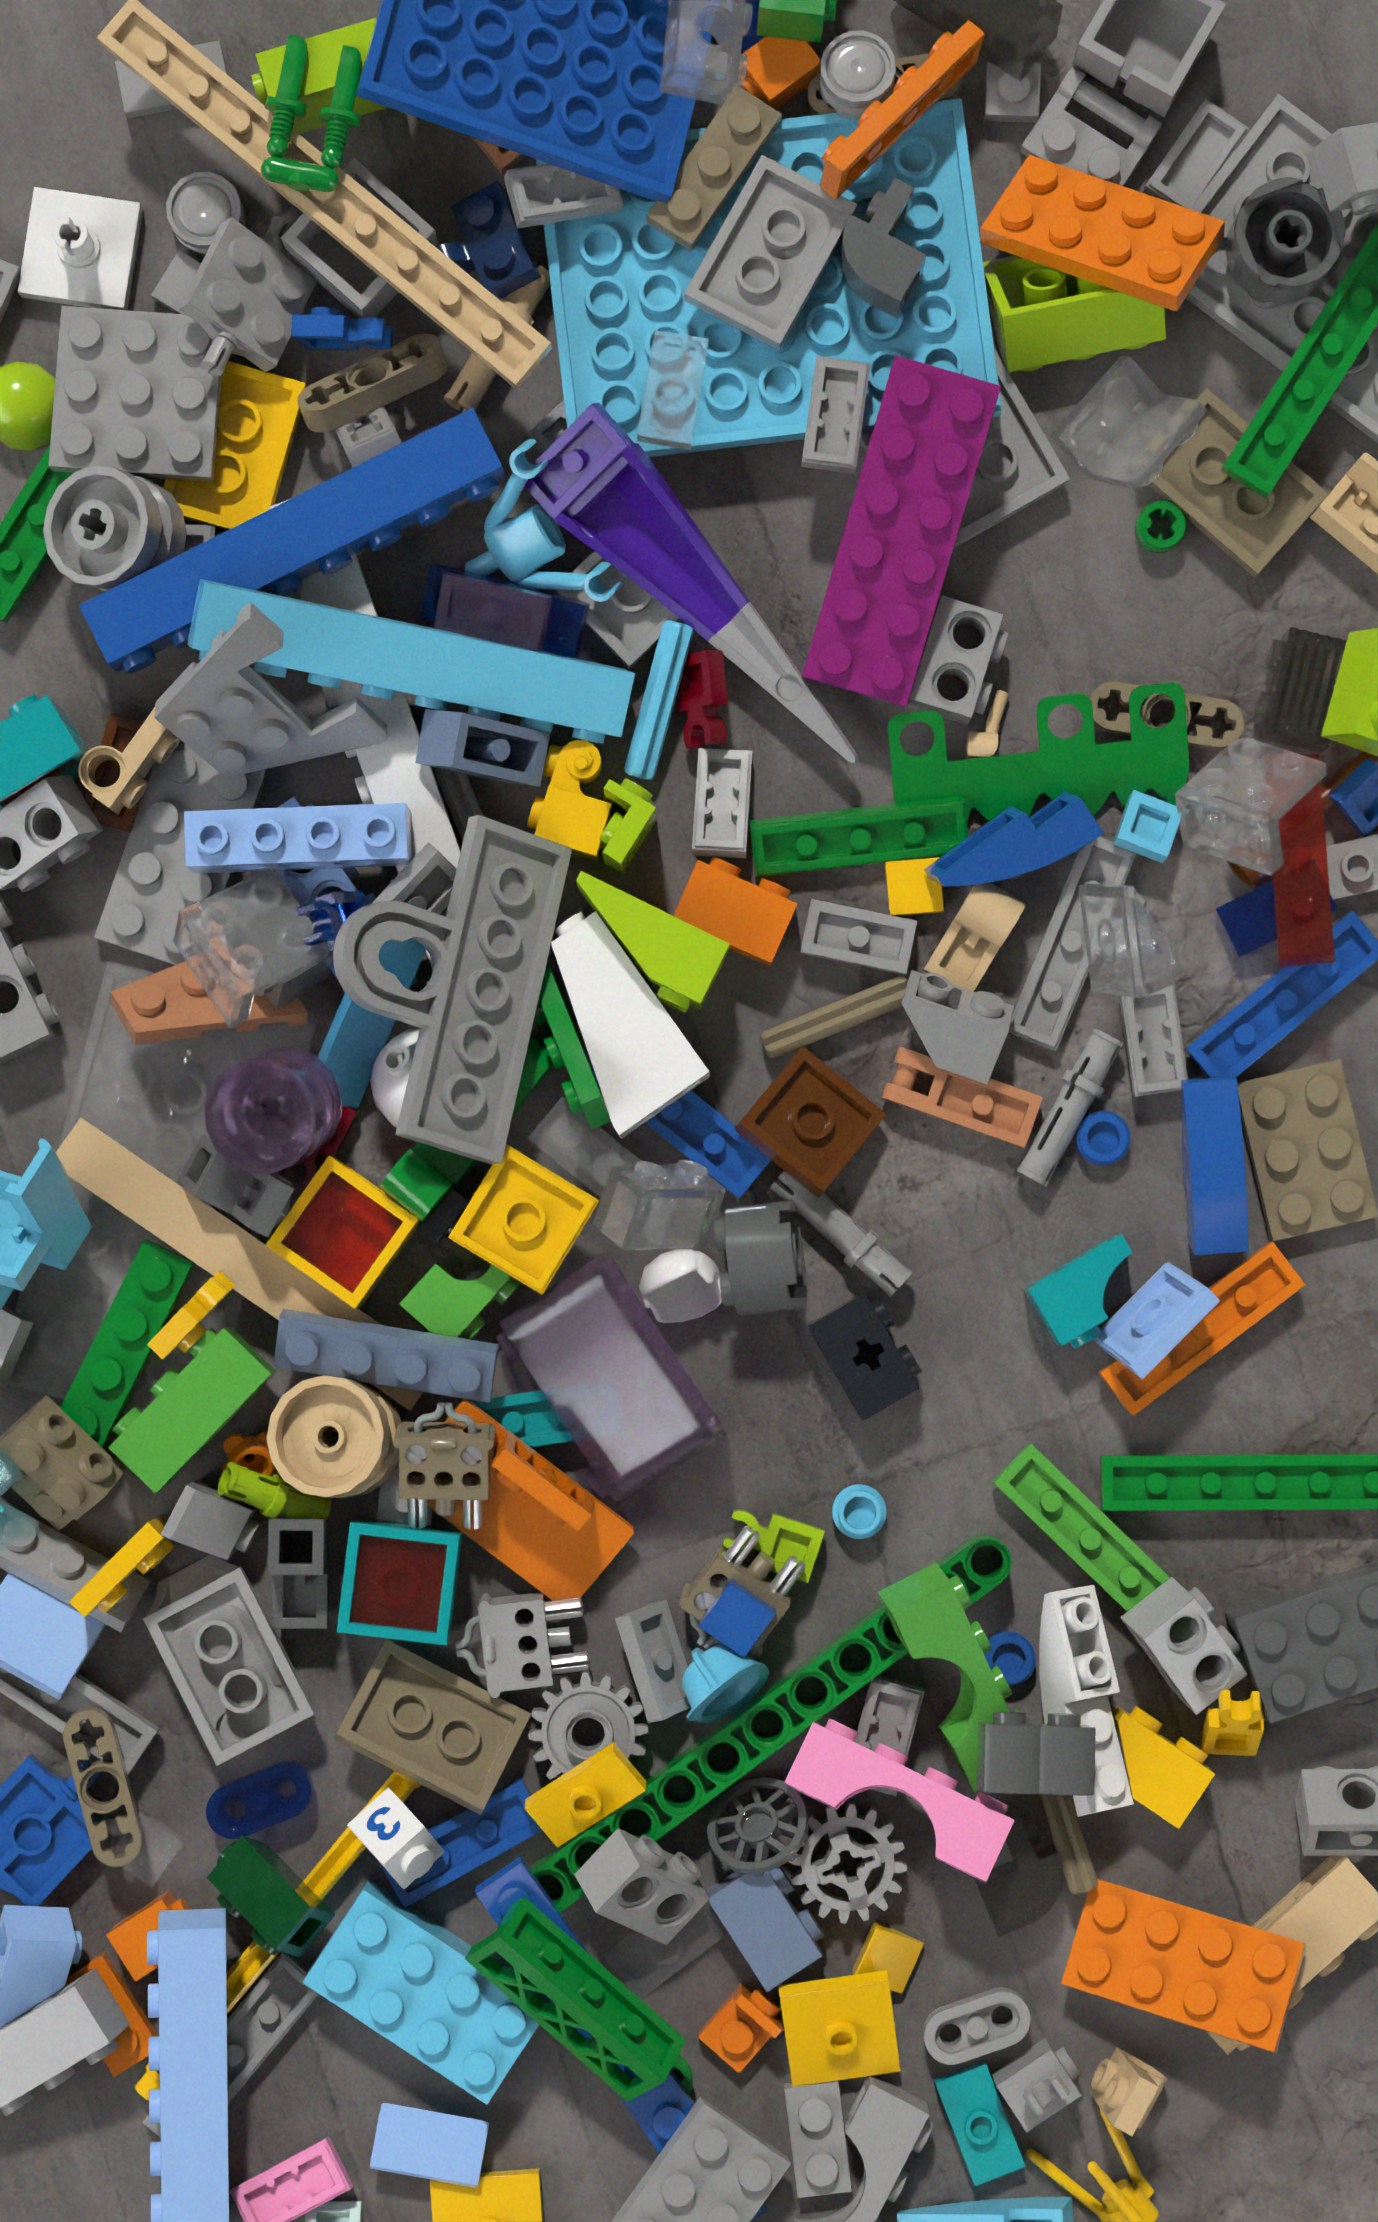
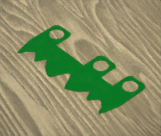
M1174 682L1138 686L1133 689L1129 695L1131 740L1095 744L1093 706L1091 699L1087 695L1075 693L1045 697L1040 700L1036 708L1039 751L947 761L944 720L941 714L933 710L897 714L888 723L895 803L964 796L967 820L971 809L976 808L990 821L1009 806L1025 812L1030 817L1035 801L1041 793L1047 794L1051 800H1054L1065 791L1082 798L1091 814L1095 815L1113 791L1125 807L1128 797L1133 790L1145 793L1147 789L1151 788L1161 797H1166L1168 803L1181 808L1189 771L1184 689ZM1153 694L1167 695L1175 705V714L1171 722L1160 728L1146 725L1140 715L1143 701ZM1069 704L1075 706L1081 712L1083 717L1082 727L1071 738L1056 737L1048 727L1049 715L1057 706ZM915 721L928 724L932 728L935 738L932 748L927 753L919 756L906 753L902 749L899 739L902 729L907 724Z

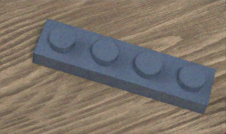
M283 1309L279 1316L274 1367L490 1403L499 1344Z

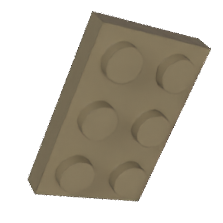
M1206 388L1137 466L1133 473L1165 501L1174 503L1179 507L1188 521L1255 578L1329 493L1292 461H1290L1266 499L1220 471L1249 424Z
M1341 1059L1237 1083L1241 1123L1270 1241L1274 1242L1378 1217Z
M386 1639L334 1740L481 1815L531 1713L499 1697H491L488 1691Z

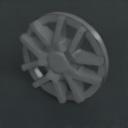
M770 1777L748 1779L727 1790L714 1805L708 1820V1840L717 1858L724 1865L733 1869L734 1873L741 1874L742 1872L755 1874L756 1877L763 1876L764 1872L778 1868L788 1860L793 1862L797 1858V1851L803 1842L806 1843L809 1838L807 1834L808 1812L800 1794L795 1789L787 1786L784 1781ZM759 1789H772L776 1792L763 1803ZM751 1791L755 1803H751L743 1808L737 1797ZM788 1798L793 1801L790 1805L776 1812ZM733 1803L738 1815L721 1818L726 1807ZM799 1816L798 1827L788 1824ZM736 1830L735 1833L718 1838V1831ZM779 1835L792 1838L787 1847L777 1841ZM737 1848L734 1858L724 1852L725 1850ZM756 1849L755 1861L746 1862L750 1851ZM769 1850L777 1853L774 1857L767 1859Z

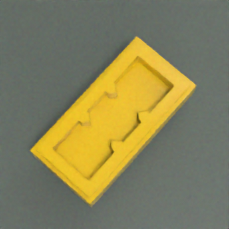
M612 1742L526 1798L525 1810L558 1848L645 1792L646 1780L617 1745Z

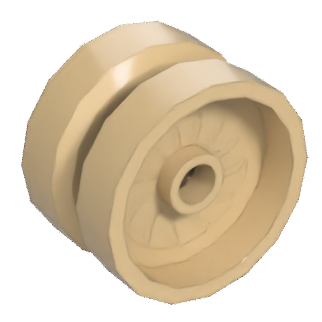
M325 1375L303 1380L283 1394L270 1416L267 1443L271 1462L285 1482L304 1494L343 1499L370 1494L390 1478L399 1463V1448L394 1446L397 1426L401 1423L400 1414L388 1396L369 1383ZM334 1432H338L339 1439L338 1442L334 1445L333 1434Z

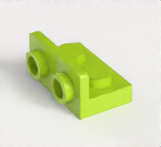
M627 778L623 780L621 785L609 779L603 788L605 801L612 803V806L621 810L626 815L623 816L616 812L599 839L602 841L601 847L605 848L602 852L604 863L622 875L657 821L656 807L652 805L653 801L650 800L653 795Z

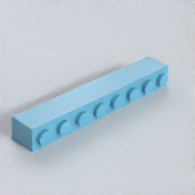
M200 579L187 642L192 649L200 650L198 660H202L211 650V641L222 630L228 632L237 622V613L245 605L252 603L283 631V648L255 662L253 667L255 672L286 678L287 668L308 672V683L340 689L341 679L361 683L362 694L377 698L393 700L395 691L416 695L415 705L435 710L446 711L448 702L469 706L467 714L499 721L501 713L521 717V727L552 733L553 724L564 725L574 728L572 737L604 744L606 734L617 737L622 736L635 673L629 670Z

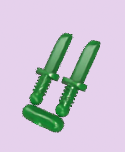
M289 35L276 97L269 96L266 98L265 109L273 112L269 132L270 139L267 143V151L272 157H268L263 161L261 173L266 180L285 184L294 190L309 191L311 189L321 192H332L338 187L340 177L334 168H337L342 163V153L345 151L349 127L360 126L361 115L353 112L361 73V54L357 48L343 45L331 106L321 107L319 119L328 122L323 144L325 149L321 154V160L325 166L285 159L282 157L288 152V142L291 139L295 116L305 117L307 109L306 104L298 102L307 61V44L302 37Z

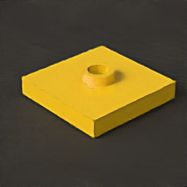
M506 1144L502 1163L492 1164L448 1238L543 1295L600 1200Z
M887 1970L778 1986L792 2087L901 2072Z
M540 2168L481 2172L478 2188L430 2180L432 2222H543Z

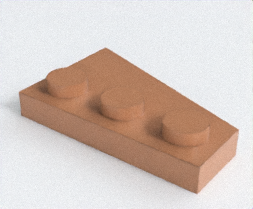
M220 947L110 991V1004L135 1045L202 1037L203 1033L207 1030L237 1027L238 1033L258 1031L259 1024L287 1021L288 1027L307 1025L308 1012L299 997L276 1010L265 995L259 996L253 991L246 979L245 969L233 954H225Z

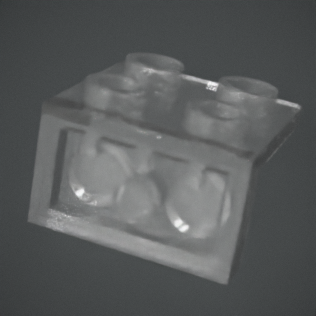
M1240 736L1238 740L1232 742L1229 747L1224 748L1175 793L1178 817L1181 819L1180 829L1183 845L1272 876L1284 864L1278 820L1327 775L1326 763L1252 738Z
M269 868L180 910L173 939L179 952L229 1028L248 1020L256 993L325 961L329 955V948L278 871L274 868Z

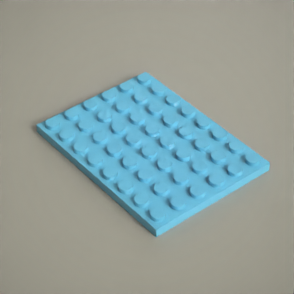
M962 98L937 101L841 195L858 204L855 217L863 220L875 193L880 190L886 194L895 178L914 187L911 208L894 238L926 254L923 274L898 318L862 300L848 285L841 266L842 240L780 351L684 301V293L761 155L820 185L825 164L822 162L824 152L838 136L843 135L847 138L858 128L859 119L850 120L837 115V113L781 119L779 126L692 252L647 223L646 215L656 201L620 189L624 205L620 212L544 224L567 428L591 404L600 403L634 443H639L648 457L805 439L816 356L871 363L861 433L871 432L874 429L895 355L999 385ZM706 128L688 130L679 168ZM536 159L537 165L548 164ZM1000 393L992 418L1001 416Z

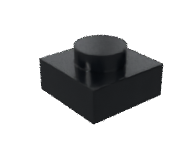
M451 1188L418 1231L434 1244H439L444 1237L453 1242L448 1237L470 1200L455 1188Z

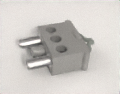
M542 1592L491 1598L488 1593H484L478 1602L479 1616L473 1617L468 1621L465 1627L464 1638L456 1642L457 1657L466 1658L474 1674L486 1677L488 1693L493 1698H497L500 1692L553 1686L555 1674L588 1671L590 1662L588 1661L589 1655L586 1651L551 1655L552 1647L571 1645L569 1626L548 1629L547 1622L582 1617L584 1612L582 1608L583 1602L580 1598L545 1602ZM520 1609H528L533 1613V1616L529 1619H522L517 1615V1612ZM477 1624H480L485 1669L477 1665L475 1656L470 1651L462 1649L470 1644L473 1637V1628ZM523 1636H532L535 1638L536 1643L532 1646H526L521 1643L520 1639ZM531 1662L537 1664L540 1669L537 1672L531 1673L526 1671L523 1666Z

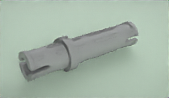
M1093 1028L1072 1071L1066 1069L1061 1078L1066 1082L1042 1123L1021 1165L1018 1166L1017 1172L1045 1187L1049 1185V1181L1059 1161L1072 1141L1095 1097L1100 1099L1105 1089L1101 1085L1119 1051L1123 1048V1043Z
M786 1171L769 1188L771 1191H775L784 1201L793 1200L796 1211L846 1256L843 1262L850 1268L855 1264L889 1298L913 1273L876 1241L879 1235L871 1229L869 1232L864 1230L824 1192L819 1198L816 1197Z

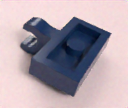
M498 181L451 205L465 241L443 243L436 246V248L466 273L476 269L483 287L495 297L501 299L541 278L521 228L517 229L506 191Z

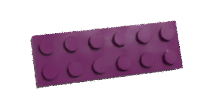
M895 355L802 677L907 706L1000 393V385Z

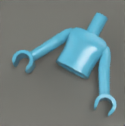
M535 439L526 440L511 453L509 465L513 473L488 513L484 523V539L488 551L465 564V571L472 581L477 582L500 569L510 581L516 582L525 588L584 590L594 601H607L622 586V582H618L612 587H607L600 582L598 575L611 565L607 561L599 563L589 574L536 571L544 564L562 556L566 549V544L558 525L540 504H535L520 514L507 518L527 480L534 478L548 465V460H544L539 465H533L526 460L525 451L537 442Z

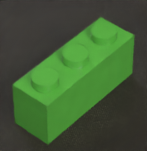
M230 1326L223 1328L219 1333L212 1327L208 1329L188 1350L195 1358L180 1373L172 1367L151 1388L150 1391L156 1396L153 1402L142 1413L136 1407L132 1408L112 1429L118 1438L108 1448L155 1494L163 1491L277 1372Z

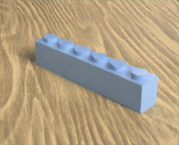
M226 1908L159 1911L158 1930L147 1931V1965L158 1964L159 1982L148 1984V2018H159V2036L149 2037V2071H160V2089H150L149 2119L150 2124L160 2123L161 2142H150V2176H161V2194H151V2222H229Z

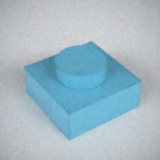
M1133 790L1128 797L1113 845L1163 864L1168 858L1184 809Z

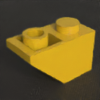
M1117 1706L1112 1716L1132 1798L1179 1829L1215 1776V1773L1203 1764L1208 1754L1182 1736L1175 1745L1160 1735L1158 1732L1163 1724L1139 1707L1135 1706L1129 1714Z

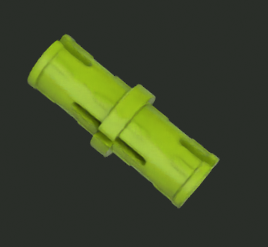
M234 1462L227 1464V1468H224L218 1483L217 1490L220 1496L252 1505L260 1509L262 1515L269 1518L281 1516L289 1519H327L331 1509V1498L304 1494L285 1482L280 1474H274L271 1477L252 1471Z

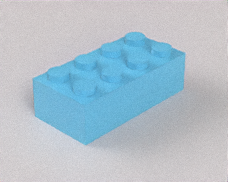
M370 1878L362 1887L302 1982L486 2105L539 2026L535 2020L465 1960L472 1947L470 1944L411 1905L403 1908L397 1896ZM534 1991L544 2002H550V1998L545 1994Z

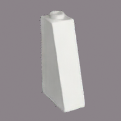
M595 911L586 918L582 912H579L556 928L555 932L559 937L552 941L551 945L615 1131L622 1139L708 1079L710 1072Z

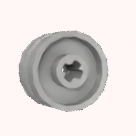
M97 465L74 472L57 487L47 506L43 528L47 553L58 571L75 583L99 588L103 591H108L182 554L187 534L183 511L171 492L154 481L133 476L117 468Z

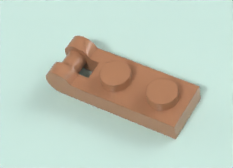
M903 1047L898 1048L894 1063L898 1064L892 1084L886 1082L881 1096L882 1099L1023 1149L1026 1147L1043 1099L1042 1096L991 1078L986 1085L936 1067L931 1057ZM918 1072L934 1077L927 1096L912 1091Z

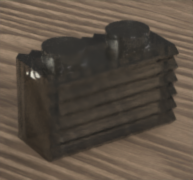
M1290 627L1283 634L1281 640L1273 639L1265 668L1267 671L1274 672L1269 692H1260L1253 716V722L1261 724L1258 738L1317 753H1322L1329 748L1330 739L1322 737L1321 734L1347 640L1333 638L1329 635H1321L1308 630H1300L1295 627Z

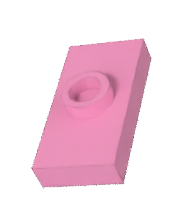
M328 2136L233 2187L230 2193L244 2222H290L350 2190L354 2185Z

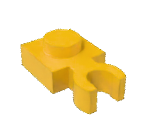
M221 1270L218 1271L147 1345L162 1360L176 1348H179L186 1354L207 1331L201 1322L236 1285Z
M1222 1690L1218 1696L1219 1708H1208L1200 1734L1201 1750L1207 1754L1256 1756L1264 1732L1260 1692L1252 1691L1250 1698L1245 1701L1231 1700L1230 1690Z

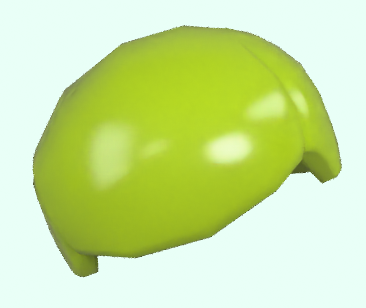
M15 361L0 367V441L10 449L32 451L50 443L55 377L40 365Z

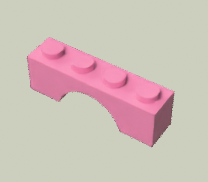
M828 1719L825 1727L814 1722L812 1723L784 1782L787 1786L836 1810L849 1798L866 1790L884 1788L904 1793L914 1799L925 1810L932 1822L936 1836V1859L984 1883L987 1882L1014 1823V1819L1005 1816L1008 1805L982 1792H978L975 1800L954 1791L958 1784L957 1780L933 1768L928 1767L923 1776L905 1767L908 1759L906 1755L886 1745L878 1743L875 1751H872L855 1743L858 1732L832 1719Z

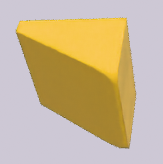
M874 1920L853 1966V1975L887 1970L890 1990L902 1994L924 1942Z

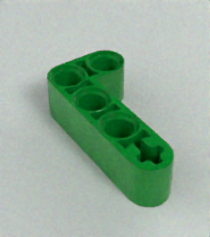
M531 1035L512 1117L554 1066L547 1048ZM418 1142L413 1150L409 1149L396 1163L379 1188L420 1221L425 1222L451 1188L457 1187L478 1160Z

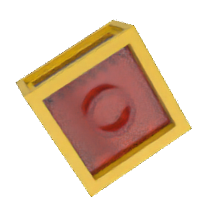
M328 1156L265 1246L348 1305L357 1309L361 1308L422 1221L336 1157Z

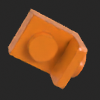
M740 1984L700 2029L698 2038L739 2074L771 2036L776 2039L783 2031L782 2019L777 2016L781 2008L760 1988L757 1987L751 1993Z

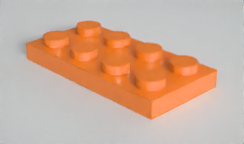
M1029 154L981 226L980 239L981 244L1177 312L1223 239L1225 221Z
M1097 1879V1887L1088 1891L1062 1978V1985L1275 2054L1277 2053L1306 1949L1305 1943Z

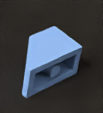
M4 1905L0 1918V2028L65 1987L71 1964H78L82 1950V1936L80 1931H76L73 1928L69 1908Z

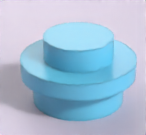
M855 1484L844 1488L836 1496L832 1506V1516L835 1525L844 1535L850 1538H869L882 1528L886 1520L887 1509L884 1499L878 1491L867 1485Z

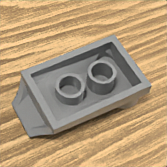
M210 1554L157 1582L153 1605L143 1620L216 1766L317 1714L311 1702L308 1687L299 1678L275 1629H272V1624L242 1567L230 1564Z

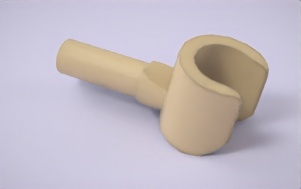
M1002 690L996 691L985 723V732L968 731L965 759L995 756L998 747L999 724L1009 698L1007 692Z

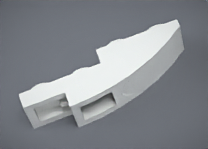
M1089 1585L1044 1594L1039 1641V1675L1044 1723L1047 1724L1048 1713L1081 1715V1725L1096 1727L1094 1795H1073L1077 1816L1133 1805L1134 1802L1108 1699L1109 1695L1119 1693L1120 1689L1095 1586Z

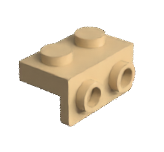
M1363 453L1310 518L1377 574L1378 461L1370 454Z

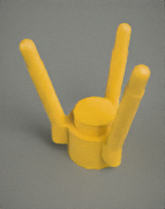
M1101 2109L1100 2114L1132 2180L1131 2184L1127 2179H1122L1114 2184L1096 2162H1089L1087 2165L1088 2171L1105 2191L1102 2197V2202L1105 2205L1033 2148L1026 2150L1025 2154L1029 2160L1095 2213L1102 2222L1156 2221L1159 2211L1149 2199L1154 2193V2189L1143 2177L1122 2131L1110 2123Z

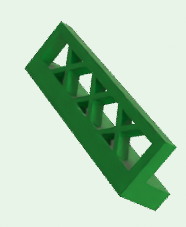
M524 1896L511 1904L496 1931L472 1946L465 1957L468 1963L627 2102L665 2082L687 2041ZM497 1952L514 1968L503 1966L491 1954ZM534 1991L545 1994L555 2004L544 2002ZM575 2028L586 2030L596 2040L584 2037ZM616 2064L627 2066L637 2077L632 2079Z

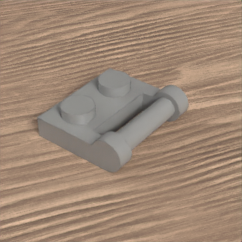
M1071 67L1055 95L1021 145L1020 153L1026 157L1030 154L1125 186L1156 138L1163 123L1150 115L1147 119H1144L1086 82V74L1075 67ZM1075 100L1133 137L1134 140L1129 148L1126 150L1065 111L1071 101Z

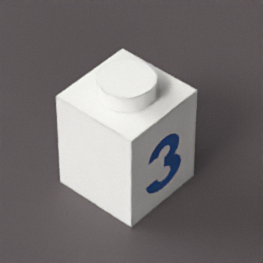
M389 1787L347 1824L369 1852L403 1889L416 1878L427 1873L433 1863L445 1852L425 1826Z

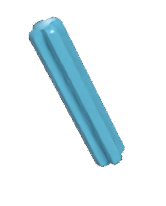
M666 620L662 625L624 767L625 772L633 777L645 780H652L655 777L694 633L693 628L687 624Z

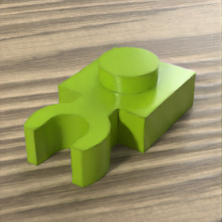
M741 1509L733 1510V1519L743 1521L752 1527L751 1534L754 1530L760 1534V1539L753 1549L764 1552L774 1559L775 1564L770 1571L778 1573L789 1557L795 1556L798 1558L797 1563L801 1560L805 1564V1569L797 1580L808 1583L825 1533L824 1529L776 1513H772L769 1525L765 1527L759 1525L755 1516L750 1512ZM724 1537L723 1545L729 1549L734 1540Z

